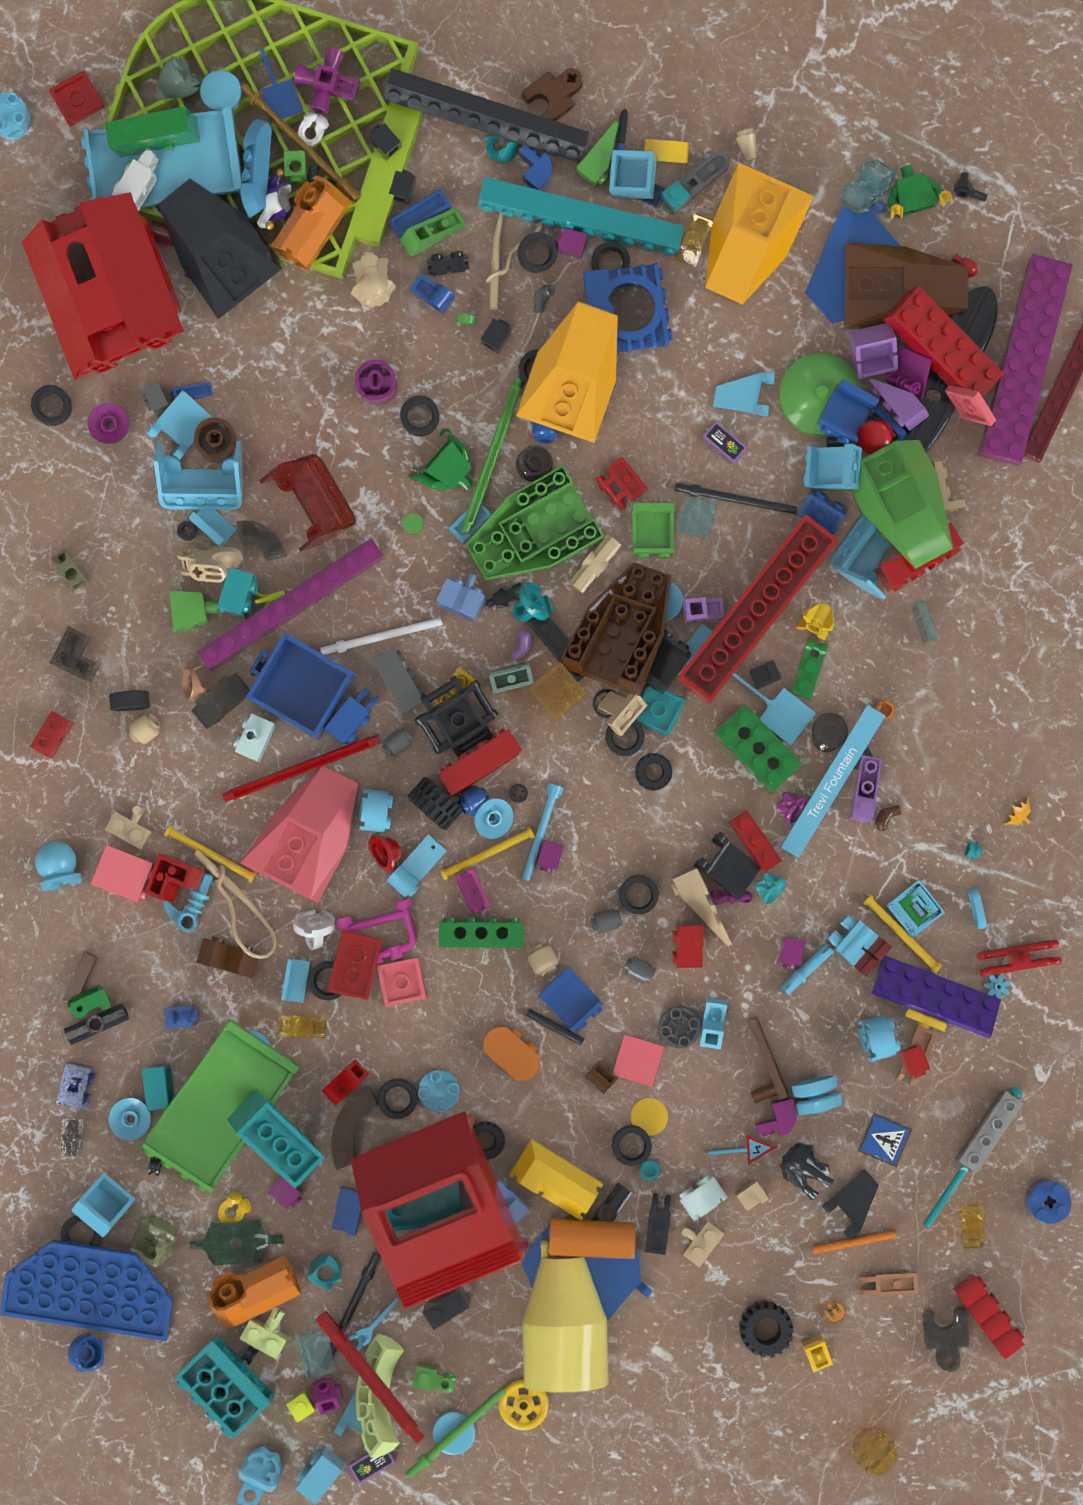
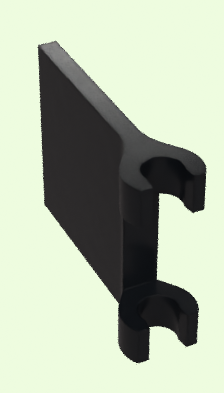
M719 832L711 840L716 846L721 847L712 862L709 864L705 858L701 857L700 860L698 859L693 867L709 876L739 900L761 869L758 864L734 846L722 832Z

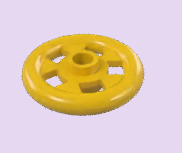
M524 1379L511 1382L504 1388L506 1394L499 1400L498 1407L502 1419L510 1427L517 1430H530L540 1425L546 1418L549 1400L546 1392L528 1389V1395H519V1388H525ZM536 1395L540 1399V1404L534 1405L532 1399ZM509 1396L515 1397L513 1406L507 1405ZM526 1402L528 1404L527 1408L522 1409L520 1403ZM514 1411L521 1415L519 1421L511 1416ZM534 1411L537 1416L529 1420L526 1415Z

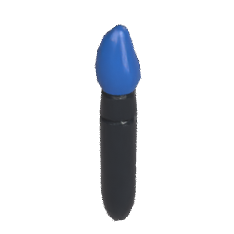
M625 108L620 114L616 150H625L628 112Z

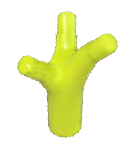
M284 590L272 594L257 593L256 596L261 599H257L254 602L255 604L266 603L265 608L285 595Z

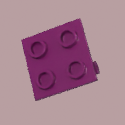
M900 347L898 370L887 373L885 380L891 386L911 392L917 398L923 399L932 359Z

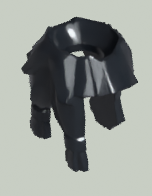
M796 1143L783 1155L782 1163L779 1164L783 1178L800 1188L807 1194L810 1200H815L819 1193L808 1185L807 1179H816L827 1188L833 1185L834 1179L828 1176L830 1174L829 1165L815 1158L814 1145Z

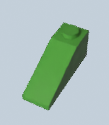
M617 121L612 124L576 167V174L593 188H596L598 184L602 186L609 177L607 174L618 132L619 123Z
M454 208L408 228L400 241L409 256L412 257L464 228L466 223L458 210Z

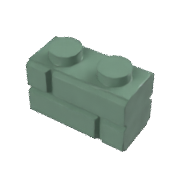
M529 661L502 667L500 670L494 669L489 671L494 694L534 684Z

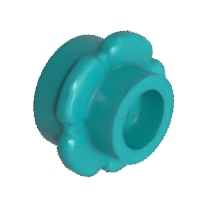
M969 841L967 844L965 856L969 857L972 861L981 855L982 846H979V841Z

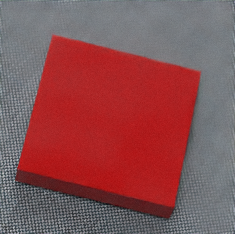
M84 70L49 89L69 127L105 108Z

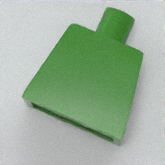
M169 591L173 629L176 633L208 624V614L218 613V600L206 601L203 592Z

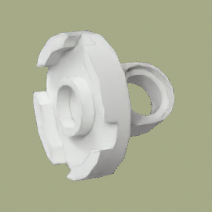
M316 910L303 911L298 913L296 919L293 920V930L300 936L305 937L310 950L323 947V936L330 934L335 928V918L327 911H323V914L316 913Z

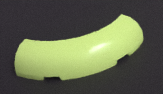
M376 1334L366 1351V1361L386 1386L390 1388L393 1371L404 1349L392 1338ZM358 1376L356 1414L357 1420L361 1422L363 1431L361 1438L371 1458L381 1457L395 1449L400 1442L393 1430L389 1412L361 1377Z

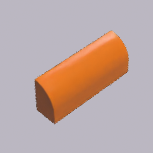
M550 1219L549 1255L634 1259L635 1223Z

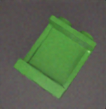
M633 503L632 555H637L638 559H647L649 555H658L659 559L670 558V555L675 553L674 503Z

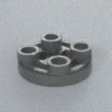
M682 1006L670 1008L662 1015L659 1021L660 1036L671 1047L687 1048L695 1043L700 1035V1020L689 1008Z

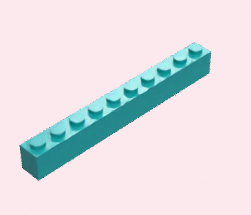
M484 177L478 201V207L487 212L497 211L507 217L518 216L527 222H533L534 220L541 222L547 227H553L554 225L562 229L586 233L588 237L595 235L608 242L615 240L625 246L632 247L635 245L645 251H659L665 256L678 255L685 227Z

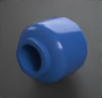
M532 421V436L537 439V442L552 443L558 437V430Z
M473 785L459 794L457 804L461 806L465 815L475 816L479 806L489 798V794L483 787L480 789L478 786Z

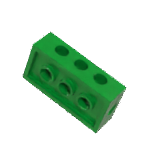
M746 704L714 733L717 739L770 794L802 765L801 761ZM739 729H746L749 736L747 739L739 737ZM757 743L763 747L762 754L754 753V744ZM770 758L777 762V768L774 770L770 769L767 765V761Z
M444 918V922H439V948H524V922H520V918H507V922H499V918H486V922H478V918H465V922H457V918ZM458 927L465 928V938L460 939L455 935V930ZM478 927L487 929L488 934L486 938L480 939L477 937L476 930ZM499 927L508 929L509 935L507 938L501 939L497 936Z

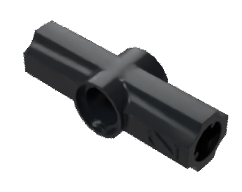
M120 1003L64 1028L65 1036L70 1045H74L129 1020L128 1012L123 1003ZM95 1018L101 1021L102 1025L99 1030L94 1029L92 1026V1021Z
M617 1182L590 1221H614L619 1211L632 1195V1192ZM606 1207L612 1211V1216L607 1220L601 1216L602 1210Z

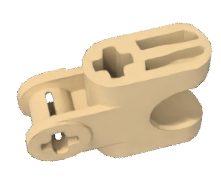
M212 546L208 550L185 548L177 552V558L182 563L180 574L185 576L191 575L193 579L198 581L220 583L227 577V568H236L243 561L242 553L235 547Z

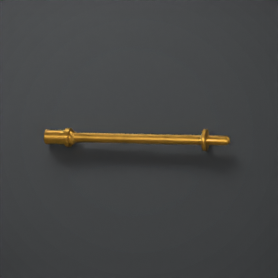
M246 83L240 85L241 90L251 99L249 105L251 107L257 105L302 151H305V154L335 182L336 188L350 199L352 204H355L360 199L359 197L362 194L349 183L350 180L347 177H340L262 100L264 96L262 91L256 94Z

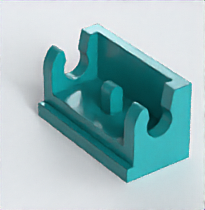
M171 1065L142 1069L147 1111L166 1109L175 1096Z

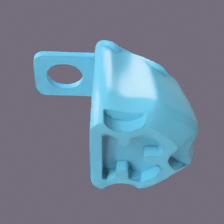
M259 1447L246 1455L245 1461L238 1471L239 1478L244 1481L237 1498L239 1504L258 1505L263 1491L272 1492L277 1487L278 1479L282 1473V1463L278 1453L270 1452L265 1447ZM247 1490H253L256 1494V1499L251 1503L246 1502L243 1497Z

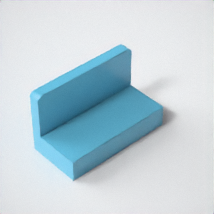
M199 510L197 514L193 512L188 517L196 527L218 546H224L237 531L216 510Z
M288 959L281 1000L304 1003L311 961Z

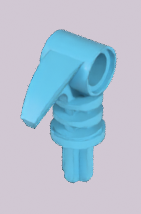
M207 873L203 874L198 890L190 889L189 893L193 896L191 899H187L190 903L184 906L183 911H178L169 901L163 902L168 916L182 931H193L199 925L197 916L202 914L200 909L205 907V904H203L204 900H209L210 898L207 896V892L213 880V876ZM186 916H190L193 919V925L190 928H186L183 924Z

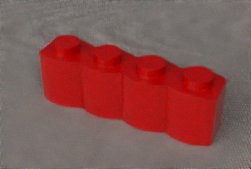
M971 1274L952 1289L1004 1359H1007L1025 1345L1022 1341L1025 1337L1017 1327L1013 1329L1009 1323L1012 1319L1005 1310L1000 1311L997 1306L999 1301L994 1294L986 1292L984 1288L987 1285L980 1276L976 1277Z

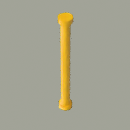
M171 825L166 829L165 837L168 838L170 836L195 851L198 849L206 857L247 878L248 882L252 883L257 872H251L174 830V827Z
M530 826L526 828L527 830L446 869L441 868L440 872L444 880L528 838H535Z
M872 894L863 901V904L865 906L868 905L935 974L942 967V964L940 962L937 963L873 899L874 896Z

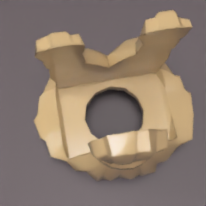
M364 252L360 261L353 262L352 264L356 276V285L353 287L351 295L362 305L369 307L381 306L388 302L391 294L396 289L395 284L388 280V258H378L373 252Z

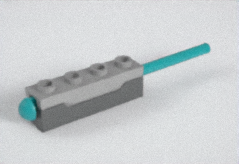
M1018 1087L1009 1088L1010 1094L1001 1090L955 1158L962 1163V1166L922 1223L928 1228L931 1227L969 1169L977 1173L1024 1104L1017 1099H1022L1023 1096L1022 1091Z

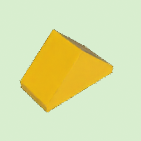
M821 1334L801 1341L813 1372L833 1365Z

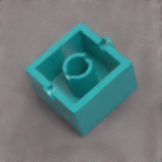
M229 567L217 611L246 619L247 614L250 615L253 609L252 597L257 595L260 584L257 583L258 579L253 574Z

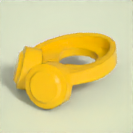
M230 1192L228 1199L219 1207V1220L229 1226L237 1224L244 1217L245 1213L251 1211V1203L248 1199H242L240 1192ZM238 1204L236 1216L229 1218L225 1213L226 1208Z

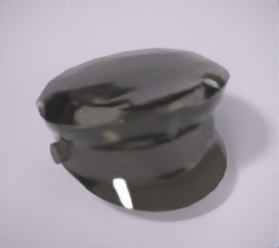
M530 445L522 450L516 459L517 472L524 480L534 482L552 471V456L542 446Z
M825 713L819 716L813 723L812 741L815 748L819 751L831 752L842 746L846 741L848 727L844 719L839 715Z

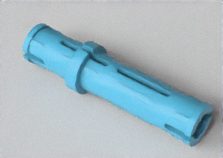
M826 943L798 970L792 971L793 974L780 985L781 989L785 990L788 996L801 983L804 984L806 978L834 953L831 948L828 949L829 946Z

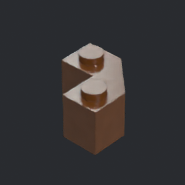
M215 936L212 937V940L203 938L197 958L198 963L226 970L237 975L254 978L258 958L249 956L241 947L224 943L225 939ZM244 945L252 953L259 954L252 951L253 947Z

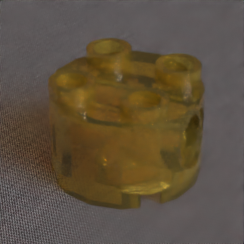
M880 1428L863 1429L855 1436L852 1442L853 1457L859 1467L868 1474L880 1476L889 1471L896 1462L898 1455L896 1446L890 1436Z

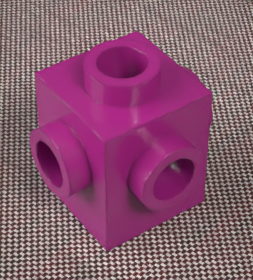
M333 1377L322 1378L312 1382L313 1391L310 1392L312 1403L316 1404L320 1415L341 1409L339 1397L342 1396L340 1384H336Z

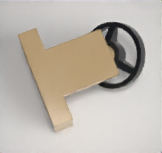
M610 689L599 691L593 698L595 713L600 717L609 718L606 721L607 724L619 736L625 733L647 706L640 696L630 693L624 698ZM607 692V695L595 706L596 698L600 694ZM599 708L609 713L610 715L601 714L597 711V709Z

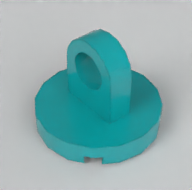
M527 582L519 588L520 600L515 604L512 611L513 617L518 621L526 622L532 617L543 621L553 612L549 597L547 595L543 596L541 593L542 589L535 583Z

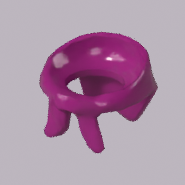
M783 792V800L777 803L776 810L779 811L784 822L794 823L805 808L807 800L802 794L797 795Z

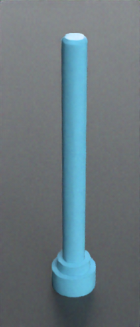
M550 783L547 785V802L522 879L525 881H530L555 801L559 798V795L562 796L563 787Z

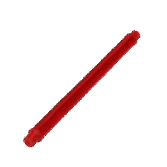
M378 734L372 737L367 736V738L239 787L231 788L228 792L222 793L225 802L234 801L313 769L373 748L374 745L381 743Z

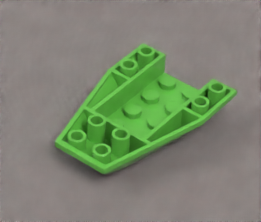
M919 440L894 441L861 460L859 488L850 490L862 513L915 569L953 549L938 475Z

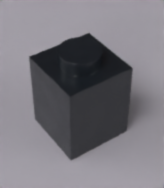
M385 123L382 126H376L370 132V143L386 161L402 148L401 141Z
M407 170L402 172L395 171L389 194L394 195L393 199L395 201L409 205L416 185V177Z
M493 318L480 339L481 344L499 354L511 335L510 325L501 319L497 321Z

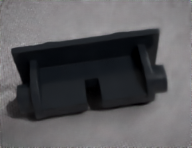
M463 251L451 252L450 256L433 254L430 255L431 258L427 259V264H432V266H428L429 275L433 274V276L447 274L446 266H451V273L466 272V269H469V262L464 261V259L468 258L467 253L463 254Z

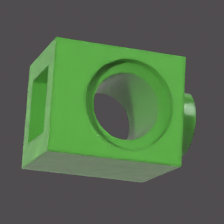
M284 151V171L287 182L301 184L302 181H307L305 151ZM293 165L301 166V169L297 172L290 170Z

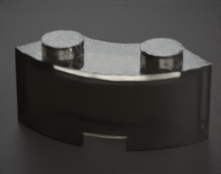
M236 521L240 542L243 545L258 547L263 552L267 561L288 557L281 540L268 527L254 521Z
M237 673L230 677L225 675L217 682L219 685L207 695H201L195 701L197 705L191 711L206 729L220 722L231 710L246 699L250 689Z

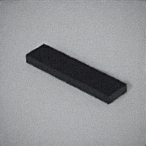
M532 617L526 621L565 669L561 657L569 644L568 639L550 617L543 621ZM566 670L576 684L585 677Z

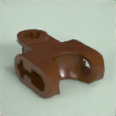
M575 68L565 70L556 78L551 72H547L525 88L521 93V98L525 103L529 104L536 99L547 101L549 107L541 117L558 121L574 108L575 103L571 97L581 90L582 75ZM568 80H576V83L573 84V82H569Z

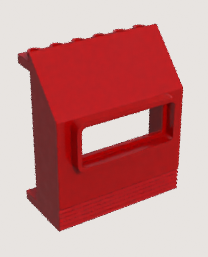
M466 1111L350 1158L361 1212L405 1309L522 1262L529 1246L526 1237L521 1238L473 1130L472 1125L475 1122L472 1114L467 1116ZM463 1180L474 1205L473 1207L403 1236H396L386 1214L387 1210Z

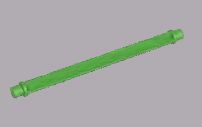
M515 378L513 385L510 386L505 407L498 422L465 519L462 522L461 532L470 534L472 527L475 525L480 504L487 489L520 392H522L523 381L519 378Z

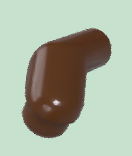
M899 805L879 811L875 819V825L878 830L885 831L888 828L887 824L890 818L901 815Z

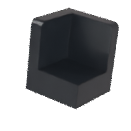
M774 660L750 671L757 690L782 679Z

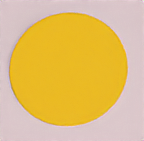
M642 1099L632 1108L631 1123L644 1129L649 1136L656 1135L667 1124V1109L657 1099Z

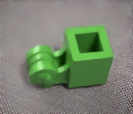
M418 1362L412 1387L431 1392L435 1388L441 1390L442 1393H450L455 1390L454 1386L456 1385L457 1376L450 1371L443 1374L438 1373V1366Z

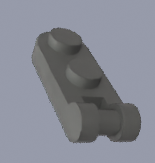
M721 151L713 153L679 181L691 195L690 200L726 172L730 164L728 155ZM692 180L697 184L694 188L689 185V182Z

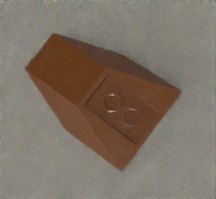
M845 242L843 329H864L885 324L884 317L909 289L920 286L947 315L968 309V267L909 247Z
M633 562L588 606L561 657L565 669L640 696L664 636L671 575Z

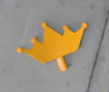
M1029 797L1026 798V804L1020 803L1021 808L1012 805L1014 816L1009 815L1011 821L1005 822L1004 825H1019L1023 820L1028 824L1031 822L1027 818L1031 812Z

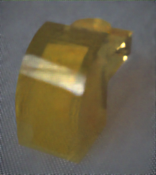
M694 214L683 239L677 260L696 267L713 225L712 221Z
M281 1015L280 1037L326 1038L327 1017Z
M971 1204L960 1209L959 1222L963 1249L984 1248L986 1240L984 1230L985 1206Z

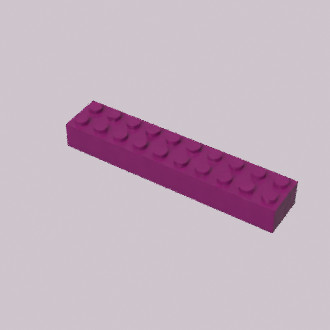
M1032 254L1028 260L1000 367L1004 374L996 383L990 411L996 421L992 426L985 425L978 456L1018 466L1023 461L1073 266L1071 263Z

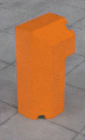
M320 176L313 177L314 181L311 183L306 181L302 184L294 197L297 207L294 206V211L272 243L273 250L287 261L295 262V266L306 271L310 269L352 203L326 178Z
M283 1254L242 1275L239 1274L240 1276L229 1271L215 1278L212 1282L213 1287L211 1291L208 1289L206 1297L211 1310L225 1329H229L300 1295L302 1290L296 1274H293L291 1270L293 1268Z

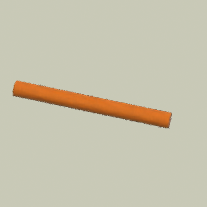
M894 1229L852 1239L814 1245L813 1252L818 1254L897 1238L896 1231Z

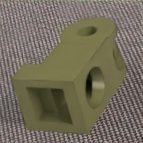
M66 549L51 558L61 577L73 592L89 582Z

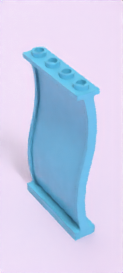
M231 107L223 108L220 111L193 113L197 117L200 142L175 146L170 151H163L162 149L152 151L159 159L153 171L157 177V182L140 209L158 206L162 200L189 178L214 195L241 194L240 184H243L234 114ZM83 129L84 136L81 137V143L87 153V157H84L85 168L89 169L90 177H87V185L89 190L92 189L93 196L90 197V200L98 197L113 196V187L123 177L125 167L133 159L138 161L143 153L120 157L108 147L106 129Z

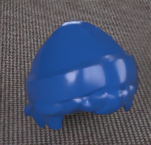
M83 1334L71 1342L68 1349V1359L76 1371H94L103 1366L105 1356L102 1339L96 1338L94 1334Z

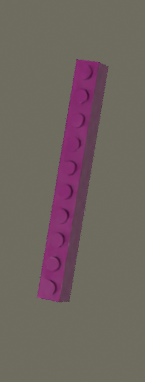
M372 538L197 651L207 668L213 671L385 559L374 540Z

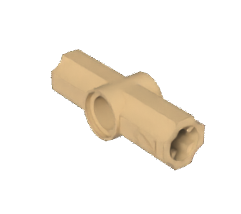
M607 534L595 551H592L583 561L582 567L576 572L569 584L583 594L594 579L598 578L609 564L608 562L620 549L621 544Z

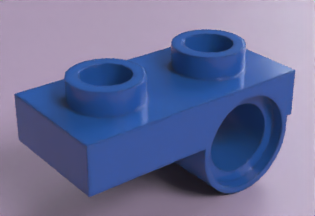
M423 273L418 276L409 289L410 292L442 314L445 313L455 299L454 294L448 288L437 284Z

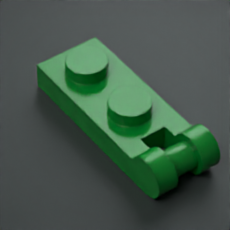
M807 639L791 694L811 700L828 644H819L814 642L813 639ZM811 650L818 652L817 658L810 656Z

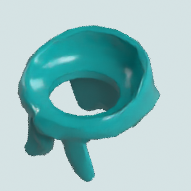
M495 135L485 136L484 139L487 141L486 151L495 162L504 164L515 158L518 143L508 140L507 146L496 152L493 149V144L501 137Z
M769 872L764 873L763 879L758 881L755 886L761 901L766 904L773 903L784 891L786 880L782 876Z
M322 1254L311 1261L307 1277L312 1283L321 1288L328 1287L327 1291L330 1292L333 1285L342 1280V1277H340L341 1267L335 1258L329 1254ZM324 1265H329L334 1270L332 1278L327 1281L320 1280L317 1276V1271Z

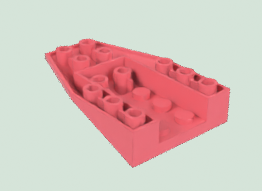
M322 766L274 813L240 863L318 904L347 850L359 784Z

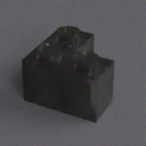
M68 626L50 664L89 683H92L100 667L98 663L82 656L91 637Z

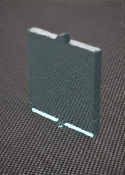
M684 496L676 531L689 534L690 537L697 536L709 539L717 504L703 501L702 498L695 499Z

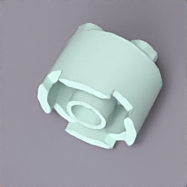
M708 1174L696 1183L698 1185L696 1189H693L691 1186L679 1195L681 1197L679 1201L693 1221L699 1218L697 1214L702 1217L718 1206L721 1202L720 1198L723 1201L728 1198L714 1176L711 1178Z

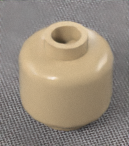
M142 713L129 724V736L134 742L147 744L159 734L160 723L154 715Z
M539 944L531 949L532 953L528 956V961L535 974L545 977L557 970L556 966L559 961L552 947Z

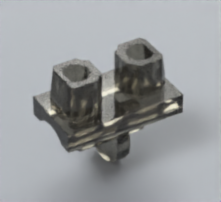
M62 1118L60 1156L82 1157L84 1118Z

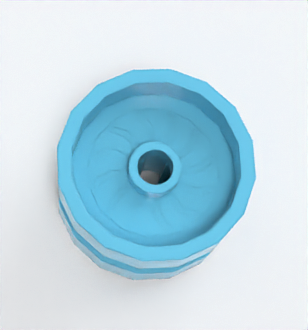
M836 1075L817 1077L791 1086L794 1097H808L796 1103L799 1115L821 1113L843 1105L840 1093L829 1092L839 1086Z

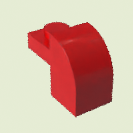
M355 1059L321 1091L336 1106L369 1073Z

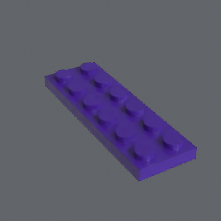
M884 956L880 962L871 993L987 1038L992 1036L1001 1002L999 998L888 956Z

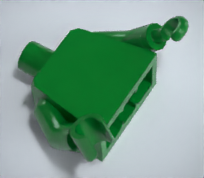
M449 428L442 429L440 436L444 432H449L446 436L448 440L421 470L422 474L417 467H412L414 471H417V475L412 477L408 474V477L412 481H419L431 489L444 491L446 489H454L459 485L466 491L473 484V481L466 476L472 468L469 464L468 449L455 435H452V431Z

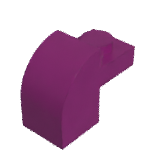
M791 1097L771 1102L775 1119L755 1124L758 1134L762 1133V1136L772 1135L775 1133L774 1130L777 1129L779 1136L782 1137L794 1128L797 1115Z

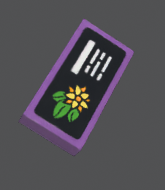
M717 421L702 437L733 464L747 449L742 442Z
M391 1452L375 1458H371L367 1453L349 1464L348 1467L360 1485L396 1463V1460Z

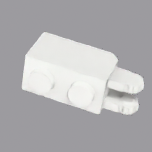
M146 150L138 161L133 159L125 167L121 180L117 181L114 185L112 195L131 192L134 203L139 211L157 182V177L153 172L159 160L152 151Z

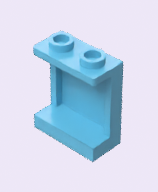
M845 444L844 447L824 448L808 446L805 456L807 462L804 474L805 487L813 490L858 489L862 448L854 444Z

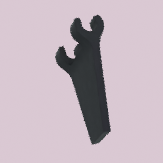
M866 1169L822 1205L827 1213H831L837 1206L853 1223L844 1231L846 1236L851 1239L862 1229L879 1186Z

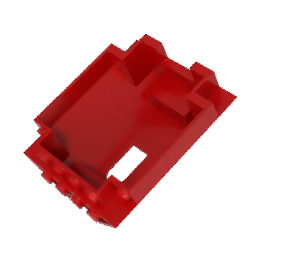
M131 192L79 202L80 206L74 208V212L60 214L52 222L41 219L22 241L74 380L92 372L101 374L118 366L117 361L146 348L152 350L161 348L172 343L171 337L184 332L177 314L182 311L148 220L139 215ZM75 242H81L85 246L96 275L95 278L82 284H78L67 255L69 245Z

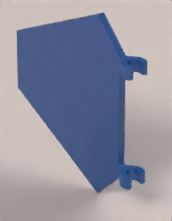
M882 200L871 210L841 208L805 291V294L831 324L843 321V308L845 306V242L901 246L876 218L887 207Z
M547 1228L538 1238L521 1262L532 1288L541 1261V1240H548L549 1242L550 1228ZM635 1250L634 1259L585 1257L607 1321L635 1288L646 1298L652 1293V1289L641 1281L638 1250Z

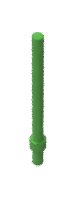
M500 1387L428 1453L422 1454L417 1459V1462L405 1472L406 1475L411 1479L421 1469H426L440 1452L506 1394L504 1389Z

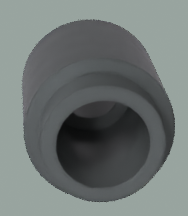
M403 727L401 730L397 729L385 738L382 748L388 756L393 755L396 757L411 746L410 743L414 740Z
M609 909L593 914L594 918L591 919L593 930H597L599 934L618 929V926L623 925L618 909Z
M635 956L633 959L628 958L624 966V970L627 971L625 975L641 983L646 982L649 984L656 971L652 964Z

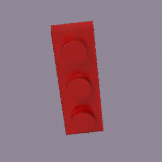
M747 810L729 821V824L763 873H766L782 861Z

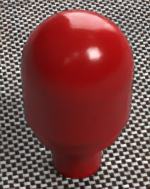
M955 254L951 259L954 263L968 267V278H972L977 274L978 266L967 257L961 258L958 254Z

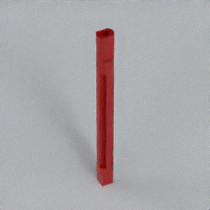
M324 1311L315 1321L404 1433L409 1435L417 1445L425 1438L418 1429V1424L331 1315Z

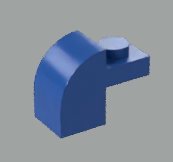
M523 145L519 150V157L531 166L523 175V182L530 188L543 191L551 180V159L546 152L539 158V153L534 148H528L526 145Z

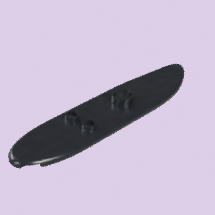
M987 286L977 287L968 292V309L948 315L983 352L990 341L996 324L998 307L995 293ZM931 368L923 399L917 398L925 407L929 416L910 431L905 425L902 427L906 431L903 441L919 440L926 453L937 441L956 408L945 392L948 385ZM931 389L939 391L941 395L940 401L937 403L934 401L930 402V399L926 397L927 391Z

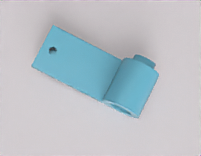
M428 834L402 865L387 879V882L402 896L406 897L409 895L412 897L419 889L417 884L447 850Z

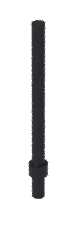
M680 483L675 484L674 491L688 493L693 497H709L795 515L797 512V506L701 488V485L692 484V486Z
M373 1252L368 1265L364 1266L361 1280L339 1324L344 1333L369 1280H372L375 1275V1267L381 1257L376 1252ZM332 1341L319 1366L327 1371L337 1350Z

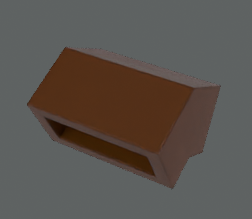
M599 1061L584 1076L603 1094L618 1079Z

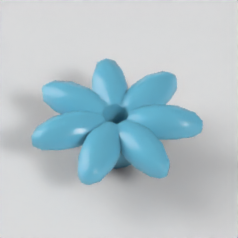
M1000 974L997 979L990 975L989 978L992 983L984 984V987L991 989L988 995L993 996L996 994V998L1001 999L1002 993L1005 995L1010 994L1004 987L1009 986L1011 982L1003 981V974Z

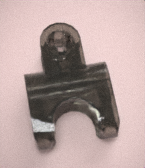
M964 1306L956 1307L952 1323L949 1326L941 1327L937 1324L934 1311L924 1309L922 1318L926 1350H936V1361L940 1368L946 1372H954L959 1368L961 1362L959 1348L969 1347L967 1311ZM948 1356L953 1359V1361H949V1365L944 1362Z

